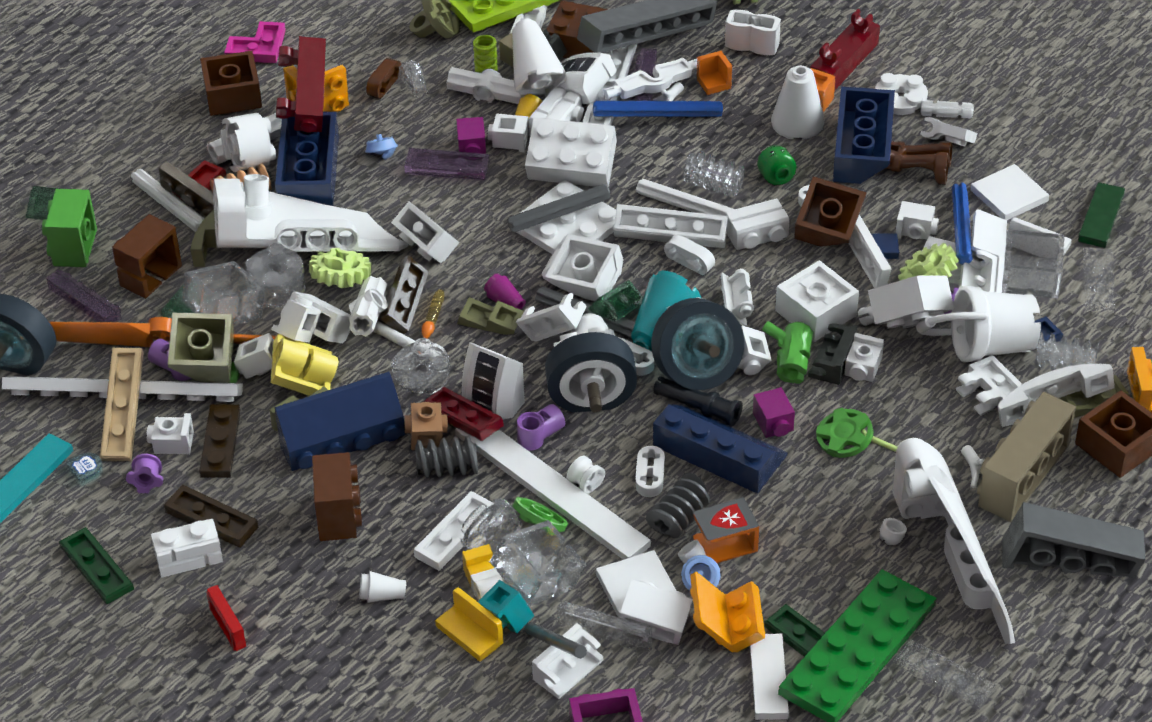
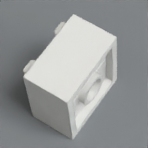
M819 260L777 286L775 311L790 323L802 322L810 326L813 331L812 341L816 342L824 337L825 334L832 332L828 330L829 324L843 325L857 316L859 291Z

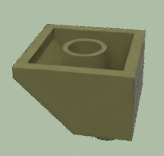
M172 313L168 368L199 382L230 383L234 340L232 314Z

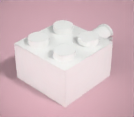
M914 276L870 289L868 294L871 306L860 308L858 316L869 315L859 318L864 326L875 323L887 324L888 329L900 326L909 328L916 326L920 320L928 316L934 317L942 315L944 312L955 310L947 276Z

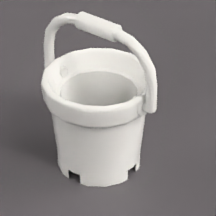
M961 286L953 301L955 310H952L951 313L934 317L928 316L916 325L917 332L922 335H952L956 355L962 362L979 361L984 356L1031 352L1030 350L1037 348L1041 331V322L1035 323L1033 313H1040L1037 300L1032 294L1020 295L985 292L980 287ZM951 321V329H931L936 323Z

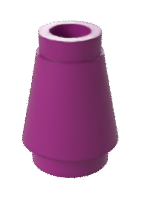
M495 274L488 279L484 286L487 298L496 303L500 301L518 309H522L525 306L526 301L507 276Z

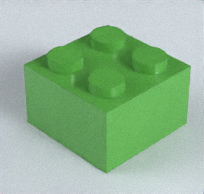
M56 189L53 200L48 202V217L42 222V234L47 236L48 240L47 255L51 256L53 266L87 267L97 232L90 191L82 189Z

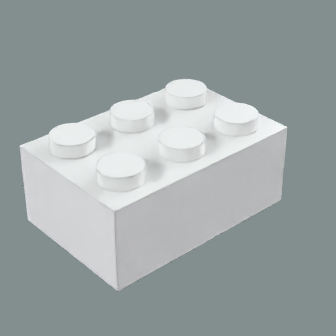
M534 117L525 162L527 178L529 180L557 183L565 179L575 185L595 187L606 184L609 187L617 143L615 126Z

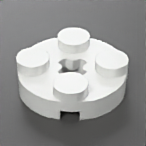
M885 73L875 86V89L895 90L893 114L896 115L915 113V110L921 108L922 101L927 100L928 96L927 87L923 84V78L919 75L909 76ZM898 93H904V96H898Z

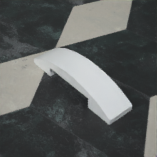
M1110 364L1068 366L1044 373L1025 382L1010 392L998 404L1001 426L1013 425L1016 419L1021 420L1030 401H1036L1043 391L1054 397L1061 398L1082 390L1085 397L1088 398L1113 389L1112 366Z

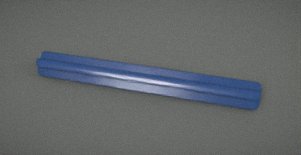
M594 101L593 114L596 117H720L723 113V105L720 101Z
M961 182L959 185L954 184L952 186L956 256L959 259L958 263L963 265L965 262L971 263L973 256L971 250L968 191L966 184Z

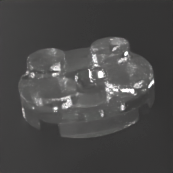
M419 338L414 343L402 348L392 358L391 367L395 383L402 391L409 394L423 393V395H431L447 384L450 377L451 362L443 347L430 342L427 338ZM419 365H426L427 370L425 372L421 370L415 372Z
M495 499L493 501L496 504L489 507L482 504L466 518L461 528L464 537L463 539L460 538V541L467 550L489 544L493 556L502 551V546L521 529L522 522L518 518V512L508 501Z

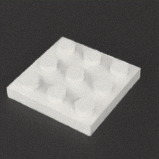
M564 179L522 212L584 190ZM600 202L518 231L517 233L553 254L555 248L567 234L603 241L613 233L616 209L604 202Z

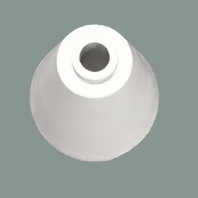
M523 19L517 22L516 26L512 29L514 87L516 92L519 91L521 96L526 94L537 96L545 94V89L548 87H560L567 80L566 72L538 23L530 19Z
M799 65L787 72L771 117L773 129L783 137L788 139H809L818 135L823 130L825 120L814 73L806 66Z

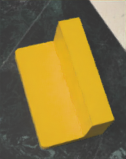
M457 587L453 590L454 606L437 618L435 625L481 662L503 644L502 621Z

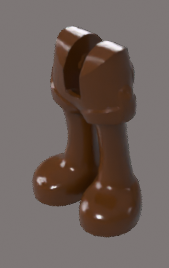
M891 141L890 166L883 170L900 172L906 168H926L933 171L937 184L946 185L948 168H950L952 161V142L941 141L934 144L905 145V142Z

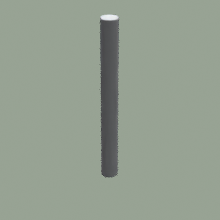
M533 622L525 625L524 630L526 634L581 659L587 654L586 647Z

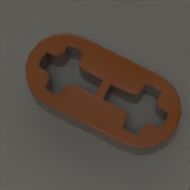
M391 58L384 59L367 82V95L381 99L400 77L402 71L401 62Z

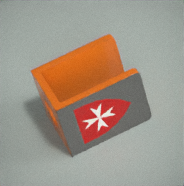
M744 497L694 511V519L702 533L693 535V540H698L703 546L706 556L711 557L716 563L758 551L759 524Z

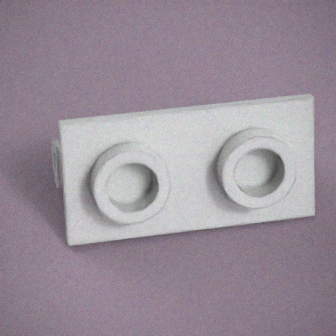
M744 269L736 270L730 277L721 273V290L724 306L733 313L742 326H747L746 317H749L754 311L752 294L748 290L751 288L749 273Z

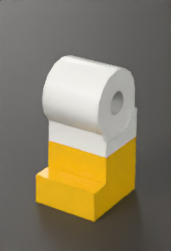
M489 544L462 552L463 570L478 601L499 580L503 581L495 565L493 552Z

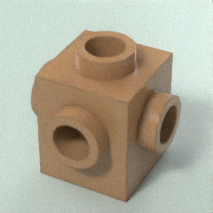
M411 403L410 415H405L404 417L405 433H410L411 450H415L417 440H421L424 448H427L429 439H433L436 447H439L442 433H447L448 430L447 415H442L441 403Z

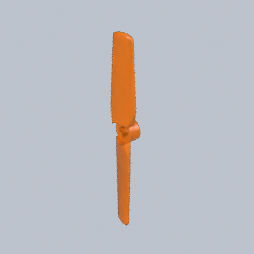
M154 317L149 319L148 323H49L55 332L56 341L151 347L153 339L170 341L172 319ZM234 334L233 343L242 344L262 335Z

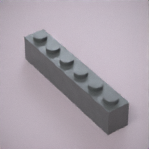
M644 0L584 15L581 17L577 39L594 53H603L695 29L713 22L717 1Z

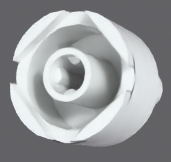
M251 113L222 120V124H226V129L221 130L222 149L226 160H232L234 166H230L233 172L245 171L249 167L258 168L259 164L262 163L264 166H268L270 161L276 159L275 148L270 143L269 133H271V124L268 117L262 118L259 113Z

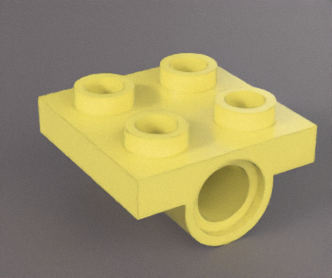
M277 334L273 341L271 383L308 396L322 387L330 390V383L335 376L338 366V357L333 356L331 351L305 342L294 341L286 336Z

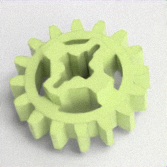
M942 243L938 247L937 244H933L931 249L924 247L922 251L919 250L912 255V260H906L907 266L900 268L901 274L898 275L899 280L914 276H947L949 278L952 276L950 271L957 269L956 263L959 262V259L950 245L947 246L945 243Z
M332 248L327 253L318 252L317 255L311 256V260H309V273L312 279H317V283L324 282L329 287L332 285H337L339 288L353 287V283L362 285L363 280L371 276V262H369V257H363V253Z

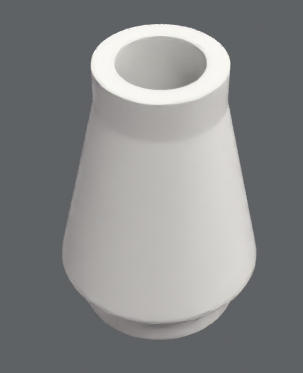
M371 571L369 574H361L359 599H365L367 603L405 599L406 580H399Z

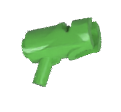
M767 321L762 331L776 339L778 346L781 347L777 351V376L784 382L802 383L804 374L806 375L808 359L810 357L813 337L812 329L805 323L793 322L788 324L783 331L770 321Z

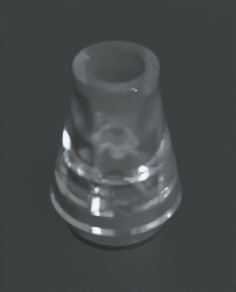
M415 60L404 62L399 67V79L412 92L415 98L427 96L429 90L426 86L422 65Z

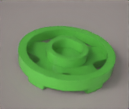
M838 408L826 416L817 426L816 430L817 441L820 447L827 454L838 458L851 457L865 450L871 443L874 433L871 420L865 413L844 408ZM865 427H868L867 434L865 436L861 431ZM822 438L830 440L829 446L823 442ZM847 445H852V446H854V447L849 448V449H844L845 446H847Z
M516 497L512 508L520 513L519 517L522 520L539 525L551 534L557 535L558 532H564L568 525V522L561 515L536 501Z

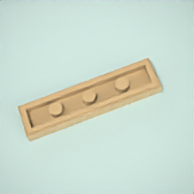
M112 348L100 450L101 461L132 460L144 355L142 348Z

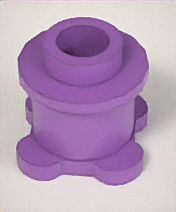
M146 453L137 455L133 459L131 464L132 471L127 473L126 481L129 484H133L137 488L138 493H149L152 488L160 487L163 484V477L159 475L162 470V463L158 457Z

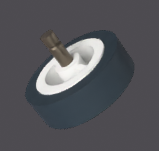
M588 332L571 336L557 344L546 359L545 371L549 395L558 406L570 412L592 411L596 413L601 410L614 409L633 394L637 385V373L631 348L622 339L611 334Z

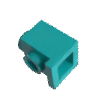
M501 580L478 601V603L502 621V629L507 627L515 633H518L535 616L520 592Z

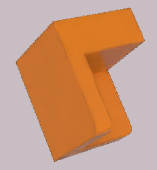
M722 51L697 58V81L707 95L731 89L732 65Z
M811 68L815 76L822 111L824 112L834 99L835 76Z

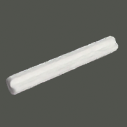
M137 169L136 172L131 174L134 184L193 231H197L205 219L172 192L166 191L157 180L143 169Z
M646 179L639 180L636 188L638 194L695 213L725 216V212L734 210L733 208Z

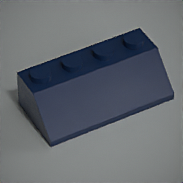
M841 86L833 182L861 184L890 166L895 90Z
M390 372L274 407L280 447L291 471L312 467L313 455L350 453L356 450L363 451L372 445L385 441H395L400 436L405 435L404 416Z
M668 404L653 423V446H657L671 455L757 494L788 455L786 451L685 406Z

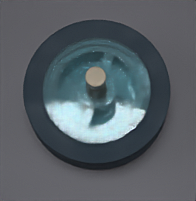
M0 294V369L26 376L33 375L41 370L56 346V335L53 327L46 317L29 303L11 295Z
M702 298L681 300L670 306L658 319L652 334V354L657 367L668 379L693 390L711 389L728 380L738 368L744 352L743 330L733 313L722 305Z

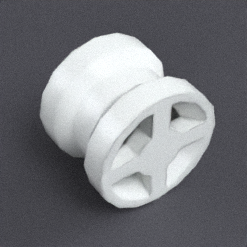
M580 456L569 467L566 478L574 485H580L581 490L590 494L602 484L605 470L598 465H592V461L588 457Z

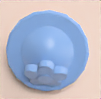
M378 134L376 135L377 139L367 142L365 153L383 154L382 158L386 160L394 154L398 144L394 141L393 137L382 138V135Z
M697 555L688 559L683 565L681 576L688 590L691 588L690 574L698 572L715 587L719 584L721 577L720 568L711 557Z

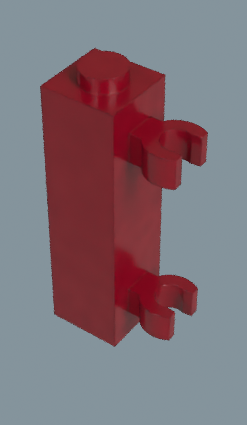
M857 9L852 14V23L830 46L826 42L820 48L819 58L810 66V69L813 68L834 75L835 90L879 44L880 25L873 22V15L870 13L865 19L861 18L860 9Z
M299 36L298 50L289 46L279 47L278 66L289 67L297 65L296 101H291L287 98H277L276 118L286 119L295 117V131L307 133L322 132L326 38Z

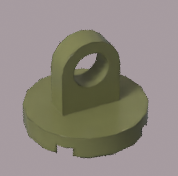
M422 0L424 10L414 16L409 26L410 31L419 38L426 37L437 31L444 38L450 39L459 32L460 24L455 13L451 14L449 10L452 7L449 0Z

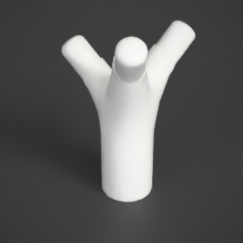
M677 82L667 91L662 89V95L654 98L653 101H673L684 90V86Z
M966 445L962 448L961 453L971 469L972 481L970 487L976 488L980 468L984 460L978 457L972 446Z

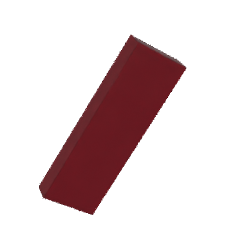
M443 387L423 401L441 403L442 415H447L449 424L480 441L485 440L504 426L501 416L446 387Z

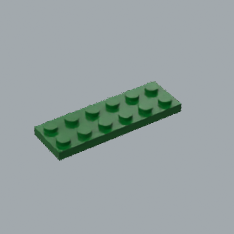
M881 569L779 685L778 695L826 722H838L933 609L937 598Z

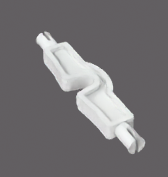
M684 58L655 65L652 72L654 78L639 70L631 75L615 80L614 86L602 90V96L605 100L616 96L627 99L642 93L661 92L662 89L666 90L669 88L671 83L691 77L692 71L697 70V59L687 62Z

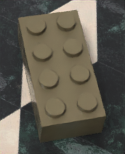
M1044 391L1036 401H1030L1023 418L1015 420L1009 436L1006 439L1001 438L994 455L991 458L987 457L982 463L980 474L983 476L977 489V494L980 495L978 507L1009 522L1014 519L1022 503L1027 502L1069 447L1076 406Z

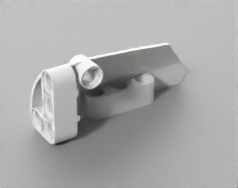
M261 174L244 176V187L240 179H214L213 181L217 248H281L288 252H328L332 248H340L344 251H400L408 247L407 242L389 234L368 213L270 192L268 176Z
M909 438L902 441L896 449L893 495L901 516L905 519L915 517L924 519L936 516H944L946 518L948 527L945 533L944 553L964 603L973 609L991 608L1005 644L1015 643L1007 609L944 458L934 447L921 439Z

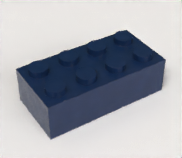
M323 112L322 132L307 133L295 131V117L282 119L275 181L276 193L334 206L339 143L337 113Z

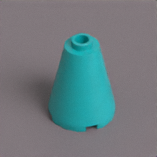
M662 270L657 275L653 274L649 279L631 333L633 343L652 351L651 341L655 325L661 315L667 310V307L681 300L701 298L699 291L695 287L691 290L685 285L688 280L674 272Z

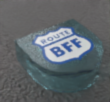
M83 453L66 461L67 468L81 486L97 479L103 472L102 460L94 453Z

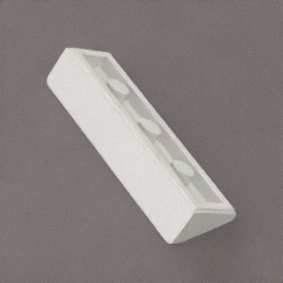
M617 204L613 232L615 237L668 242L675 235H680L701 246L725 248L728 216Z

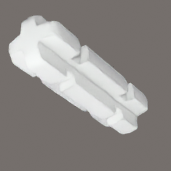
M923 100L921 103V115L932 116V114H936V117L957 118L958 115H961V118L970 119L973 116L974 106L972 103L962 102V105H958V102L937 101V103H933L930 100Z

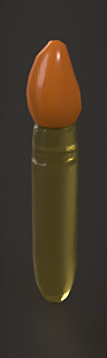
M438 289L435 292L425 323L422 325L424 339H428L435 330V324L445 297L442 289Z

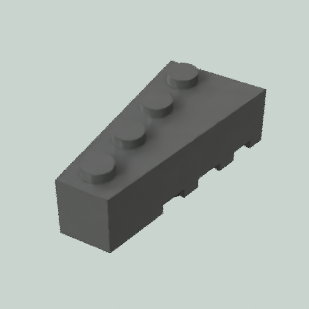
M1026 502L1022 503L1002 538V568L1013 569L1014 564L1029 565V570L1042 571L1043 566L1061 567L1062 572L1076 573L1083 569H1090V573L1095 575L1135 577L1145 561L1143 530Z

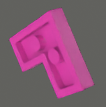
M260 21L255 37L229 36L224 54L253 51L255 62L277 63L279 47L282 46L286 32L285 23Z

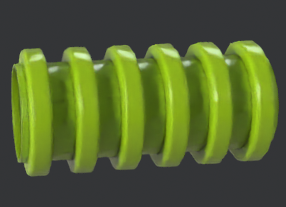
M490 35L478 36L473 41L475 72L482 73L486 69H493L498 72L497 42Z

